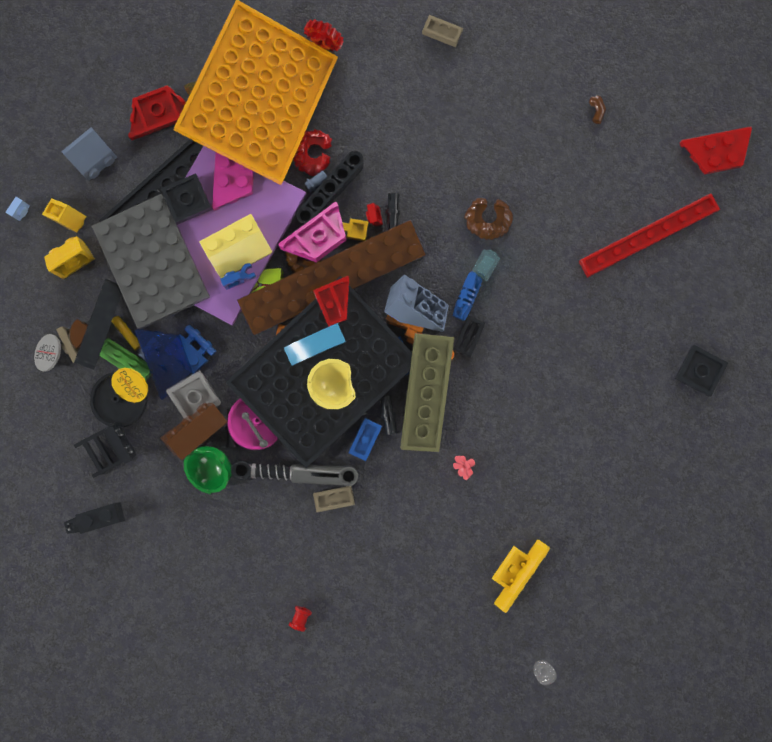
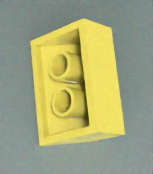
M252 214L199 241L220 278H223L228 272L240 271L245 264H253L273 253Z

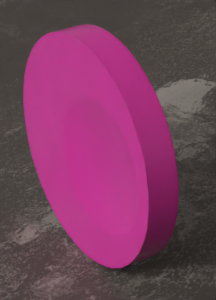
M241 398L234 403L228 414L227 426L232 439L238 445L249 450H262L278 440L273 432ZM244 412L249 413V418L263 440L268 442L266 447L262 448L259 445V439L248 422L242 418Z

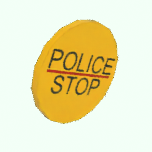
M121 368L113 374L111 379L112 387L122 399L135 403L141 402L146 398L148 384L139 372L130 368Z

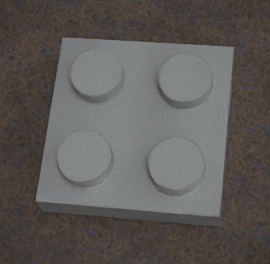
M201 370L166 390L183 418L197 412L196 409L203 403H213L215 406L221 404V401Z

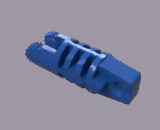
M473 271L469 272L462 287L463 289L460 292L461 294L458 296L459 299L455 304L453 317L458 320H466L482 283V278Z

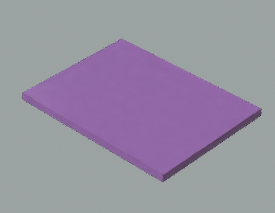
M203 146L186 177L197 174L212 207L216 152ZM254 172L252 195L240 198L232 204L219 207V210H213L212 208L208 212L177 225L210 298L194 306L232 326L234 325L242 311L237 299L252 292L305 198V191L285 181L279 185ZM252 214L273 253L251 264L252 268L248 269L246 273H255L256 277L254 279L245 280L244 283L226 290L221 283L220 276L211 264L199 241Z

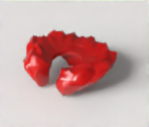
M316 129L305 131L293 158L295 166L299 167V171H305L308 175L315 176L329 166L331 158L325 153H322V156L318 158H311L308 155V149L312 145H319L323 149L332 147V138L328 134Z

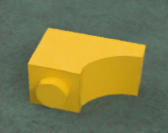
M52 198L42 213L45 217L76 233L83 227L84 220L87 217L71 206Z

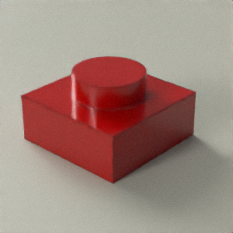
M375 203L368 204V211H366L368 222L376 227L383 225L380 207Z

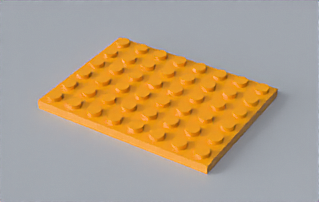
M236 0L177 120L174 131L281 185L338 56L241 1Z

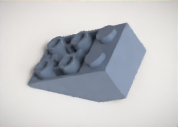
M404 274L391 286L384 312L401 323L443 332L449 305Z

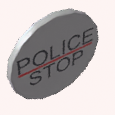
M47 334L37 344L34 360L37 369L40 371H50L60 358L61 344L57 336Z

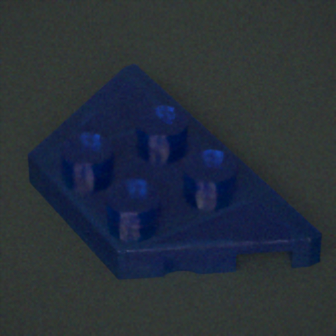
M136 329V336L159 397L163 400L168 395L166 392L168 388L184 380L192 372L180 335Z

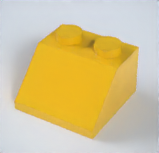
M78 236L67 239L65 244L53 248L44 257L48 271L62 279L95 260L85 242Z

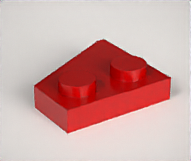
M349 276L313 290L328 327L347 320Z

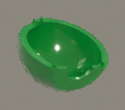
M209 446L197 447L184 459V471L187 479L198 490L211 494L225 489L231 478V465L221 450Z

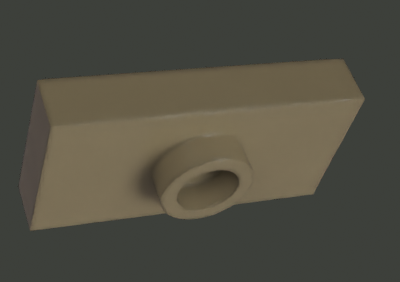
M431 15L428 16L422 30L423 35L453 47L457 46L463 32V28Z
M62 326L56 329L63 342L61 346L74 363L79 349H76L70 340V329Z
M352 486L313 493L316 512L355 505Z

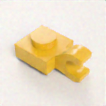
M350 218L349 224L342 222L348 239L365 241L368 221Z

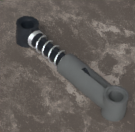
M237 461L231 468V473L237 480H252V478L256 479L257 477L264 479L266 477L269 479L277 478L278 480L284 478L286 481L290 479L292 483L352 486L359 478L357 470L350 466L310 464L305 468L303 464L293 463L291 467H285L284 465L280 467L277 465L269 466L267 464V466H262L253 462ZM240 465H244L247 468V473L244 476L238 473ZM346 471L354 473L353 481L347 482L344 479L343 475ZM320 473L339 474V477L320 476Z

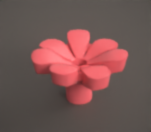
M456 456V463H453L454 469H459L458 474L461 477L463 476V479H469L473 474L471 467L475 466V461L473 459L466 460L465 456Z

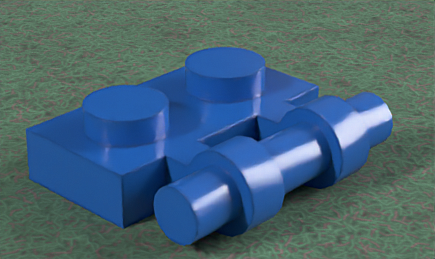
M188 325L184 330L189 336L185 339L179 334L166 348L194 374L208 362L203 355L207 352L213 356L217 351L212 347L213 344L209 340L206 341L200 335L201 332L198 329ZM194 341L201 346L199 350L192 345Z

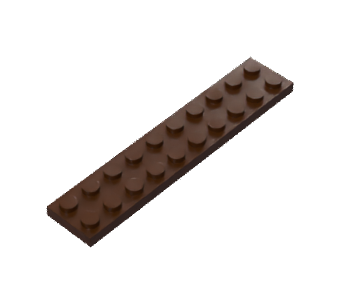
M409 220L237 299V302L253 335H256L301 313L316 299L313 290L334 282L339 276L342 278L349 276V285L354 289L424 256L425 252L413 224Z

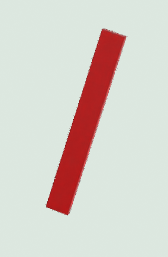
M710 193L579 260V263L588 278L719 211L720 208Z

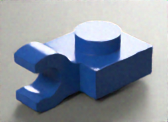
M250 263L245 264L241 272L231 271L226 273L220 279L223 287L228 290L244 283L245 280L254 279L256 277L255 273H246L248 269L252 268V265Z

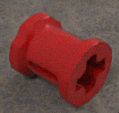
M296 606L295 615L292 622H289V626L295 630L305 632L306 628L304 626L312 612L304 607Z

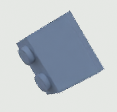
M92 127L61 151L88 181L96 178L100 171L112 165L117 158Z

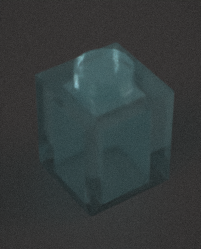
M483 249L472 271L483 280L488 281L500 260L498 254L492 250Z

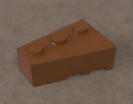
M203 403L196 409L197 412L184 418L179 425L160 438L180 460H183L228 422L213 403Z

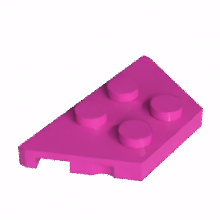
M217 152L215 154L213 210H219V207L232 204L240 198H246L253 194L254 171Z
M334 202L278 243L279 248L318 262L345 242L346 235L338 203Z

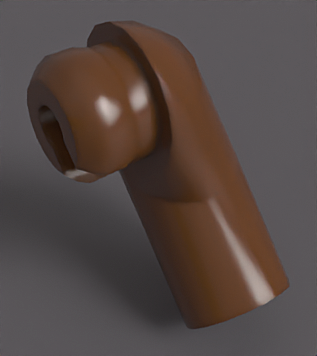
M599 95L592 96L589 104L592 107L595 106L596 109L592 121L596 124H601L606 107L602 97Z

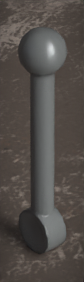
M244 412L242 418L248 422L259 439V445L262 448L266 447L268 442L263 440L249 418V413Z

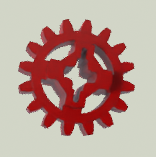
M314 19L313 21L309 20L304 28V34L307 35V39H310L325 50L328 49L333 52L334 50L338 51L341 49L344 38L341 37V33L336 31V28H333L330 23H323V21L319 22Z

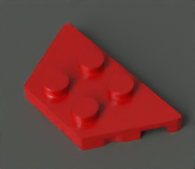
M168 85L133 98V111L130 117L131 130L128 134L130 140L138 139L176 124L186 101Z
M752 127L685 139L680 142V146L686 148L691 154L690 158L698 164L699 169L704 174L740 168L744 165Z

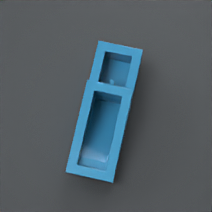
M338 323L294 342L284 347L293 366L346 341Z

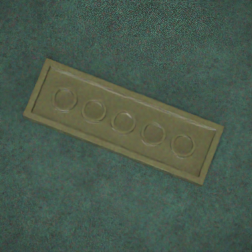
M415 333L400 446L402 450L439 452L454 337Z

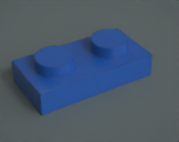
M364 418L349 454L366 461L382 426Z

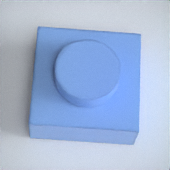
M15 197L6 213L20 221L26 216L30 205Z

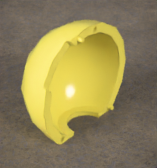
M327 359L319 362L311 369L307 379V388L310 397L317 405L325 409H340L348 406L355 399V391L351 383V369L348 363L339 359Z

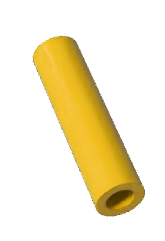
M120 316L114 317L112 323L135 351L141 348V342Z

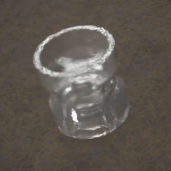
M544 660L535 663L533 673L539 683L551 685L556 679L554 668Z

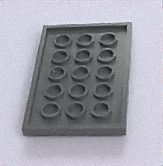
M163 194L92 225L137 329L141 330L210 298Z

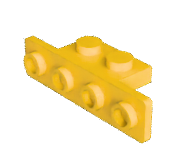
M537 540L527 555L513 546L492 577L494 581L504 587L494 602L503 612L506 613L513 605V602L535 573L541 561L546 557L550 550L549 546Z

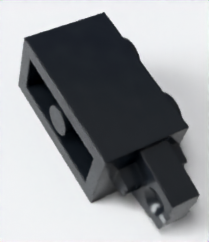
M121 502L76 514L75 518L64 522L67 534L77 532L82 534L123 522L125 517Z

